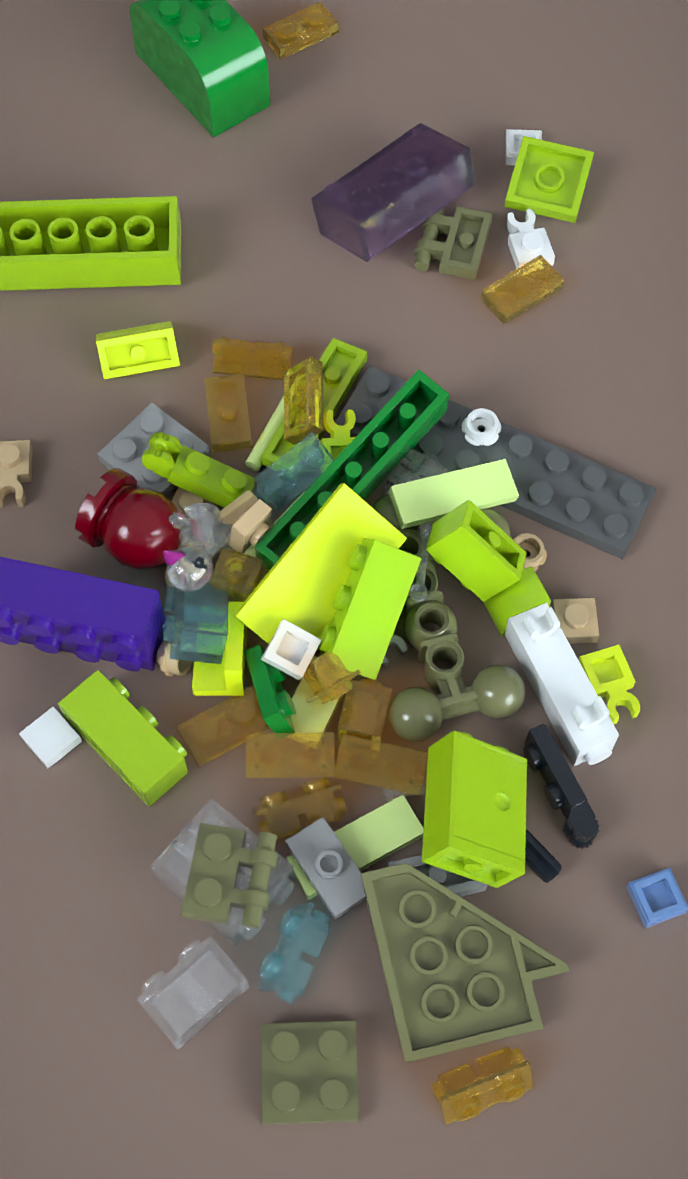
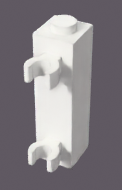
M545 603L509 618L505 637L573 766L585 761L589 765H593L608 758L612 754L611 750L617 741L619 733L609 717L610 712L602 697H598L560 628L561 623L553 608H549L548 604Z

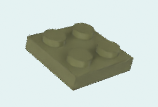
M356 1021L261 1024L262 1124L289 1125L359 1122Z

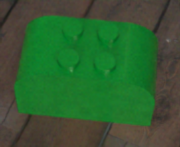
M137 0L130 5L129 14L136 54L213 138L271 106L268 64L262 45L250 25L226 0Z

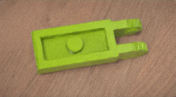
M157 431V433L151 435L148 444L150 448L149 450L146 449L141 457L142 465L149 469V471L152 470L153 473L168 479L167 482L223 508L246 491L250 490L252 492L256 481L254 477L185 445L182 446L178 438L167 435V433Z

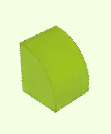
M530 566L523 569L521 580L483 603L500 635L503 637L505 636L509 618L545 603L550 607L551 599L533 567Z

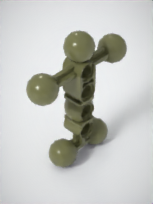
M389 494L377 499L372 508L407 538L399 549L411 552L415 556L422 558L411 588L419 586L428 592L414 594L409 590L403 606L405 611L404 630L406 638L413 648L419 650L418 658L420 663H424L425 680L431 687L440 691V694L435 696L434 693L422 687H408L398 693L391 701L388 710L389 723L398 736L410 742L424 741L436 733L441 727L442 720L479 711L492 719H506L516 713L523 705L526 693L524 682L515 670L505 665H490L479 672L473 679L472 686H464L461 677L464 651L458 644L457 620L450 608L443 604L444 596L442 591L437 592L438 577L432 563L434 559L425 550L429 536L422 537L417 532L419 525L401 529ZM490 508L480 509L511 537L509 523L501 513ZM425 623H434L441 629L430 632L421 626ZM447 660L454 667L442 670L436 667L434 662Z

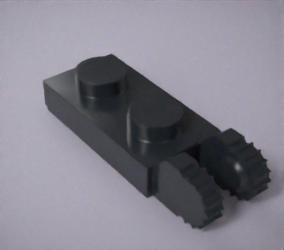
M544 724L538 725L528 732L524 743L525 747H523L524 756L533 771L539 770L547 784L544 786V792L550 805L555 810L560 808L564 814L566 821L563 832L566 837L570 838L569 842L573 844L572 846H576L577 849L578 847L582 849L584 847L588 848L600 831L598 830L600 827L598 820H595L596 816L587 801L588 799L548 727Z

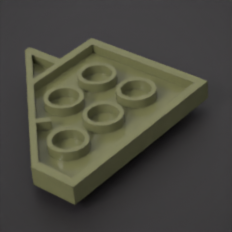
M408 863L360 874L405 1063L544 1029L532 981L569 972L567 963Z

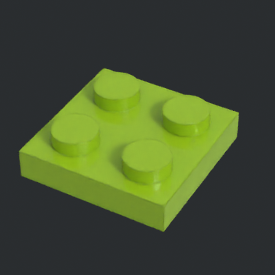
M523 136L504 207L524 212L527 209H532L537 215L576 223L594 152Z

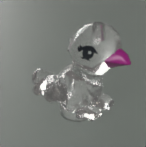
M194 503L191 506H186L184 508L186 516L179 512H174L172 516H169V522L172 526L180 529L181 547L177 550H164L163 555L167 564V576L170 583L183 592L196 591L211 580L210 578L213 573L211 558L219 552L232 559H240L242 556L229 546L233 525L222 523L220 521L219 508L209 503Z

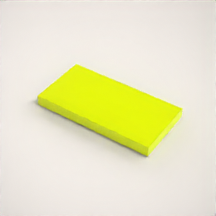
M341 483L233 616L267 644L271 641L279 623L283 619L319 638L323 628L326 625L330 626L336 612V609H333V600L338 588L342 584L346 585L352 570L348 568V561L354 547L357 544L361 545L363 538H367L399 549L407 538L345 483Z

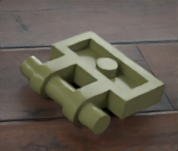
M433 205L430 214H427L422 224L423 237L417 241L414 250L416 257L414 267L419 271H427L430 262L434 259L440 260L439 273L476 280L493 213L457 206L454 217L444 215L445 208L443 206ZM441 234L448 235L446 243L437 241V237Z
M200 823L181 909L182 917L228 925L232 907L244 909L241 923L243 926L260 928L262 913L267 911L269 907L270 894L266 892L270 871L276 869L278 854L274 852L277 836L268 832H260L256 848L246 849L244 848L245 830ZM240 866L252 868L249 887L245 890L236 889Z

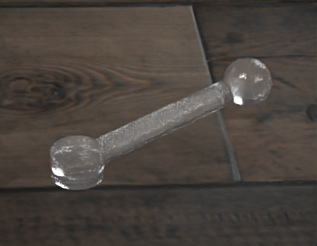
M424 522L419 528L422 535L420 558L422 559L417 571L416 584L410 589L411 598L415 602H422L427 598V588L424 583L429 553L425 549L433 525L431 522Z

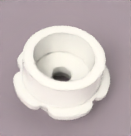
M479 408L473 410L464 419L462 432L466 434L465 439L474 446H490L499 438L498 433L501 432V423L494 412ZM478 428H483L485 431L480 432Z

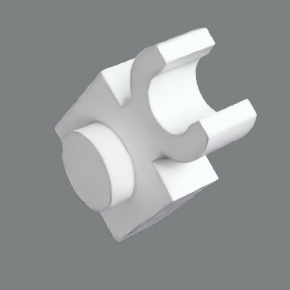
M532 209L526 210L525 222L516 221L513 212L508 213L506 228L510 233L508 246L517 272L553 266L555 255L545 228L534 229L536 216Z

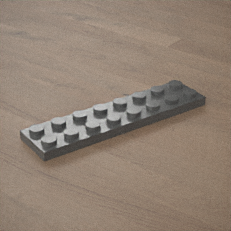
M369 366L335 423L340 426L345 425V412L353 410L356 422L350 430V437H356L407 381ZM451 400L448 402L446 413L401 461L404 464L435 476L506 459L519 497L514 502L500 506L620 559H624L657 489L500 422L501 432L498 433L499 438L494 444L490 446H474L465 439L466 434L462 432V423L473 410ZM478 428V431L483 432L485 429Z

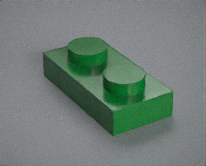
M260 644L245 650L263 720L279 739L294 734L295 730L291 716L296 714L295 706L289 693L283 690L281 681L286 680L285 673L261 660L265 650Z

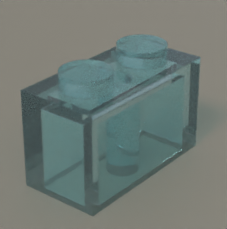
M177 570L175 579L177 583L174 584V587H166L164 598V611L171 612V615H165L163 626V640L170 641V659L221 664L228 635L227 576Z

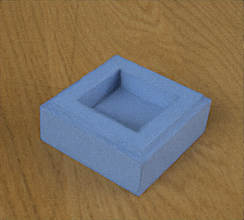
M670 867L631 881L626 886L645 928L688 912V905Z

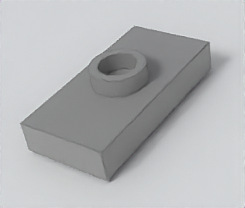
M324 817L285 841L286 847L335 920L366 900L360 870Z

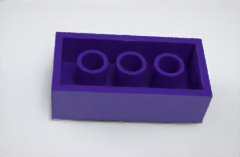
M0 557V642L9 645H17L19 642L28 643L43 652L57 654L59 650L74 653L78 658L92 663L99 662L100 659L115 662L117 666L128 671L136 672L140 671L141 668L154 670L157 652L162 644L167 628L158 590Z

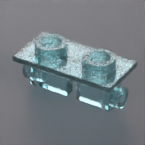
M311 432L254 478L257 482V490L254 492V495L258 500L261 499L264 503L273 504L279 510L312 485L334 459L316 434Z
M310 902L295 905L294 909L290 908L286 912L278 929V933L282 935L275 951H270L261 965L259 976L262 977V980L257 990L268 992L277 991L278 988L276 997L290 1004L294 1003L296 997L302 996L314 966L299 958L302 952L313 958H318L331 929L328 925L330 917L327 914L314 910L312 916L310 915L315 904Z

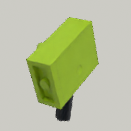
M455 730L428 747L422 862L495 888L524 875L525 863L543 882L548 883L553 880L562 869L560 863L526 829L527 759L509 752L504 747L493 746L473 738L469 733L457 732Z

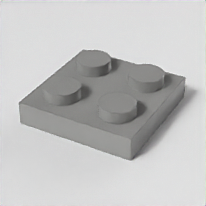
M151 403L97 455L99 462L109 470L121 468L133 475L137 480V488L147 487L162 492L167 497L177 486L167 482L168 479L153 473L152 470L149 471L141 462L143 453L146 449L149 450L150 448L148 444L151 435L157 433V431L167 433V435L178 438L182 446L185 445L206 456L211 454L210 446L155 404Z

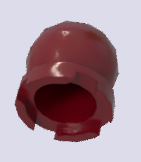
M121 468L109 470L100 477L106 483L94 497L88 493L78 511L75 530L82 533L78 539L93 548L104 544L106 551L121 565L135 569L156 568L165 562L164 550H176L181 544L183 523L178 509L162 492L147 487L137 488V480L134 476Z

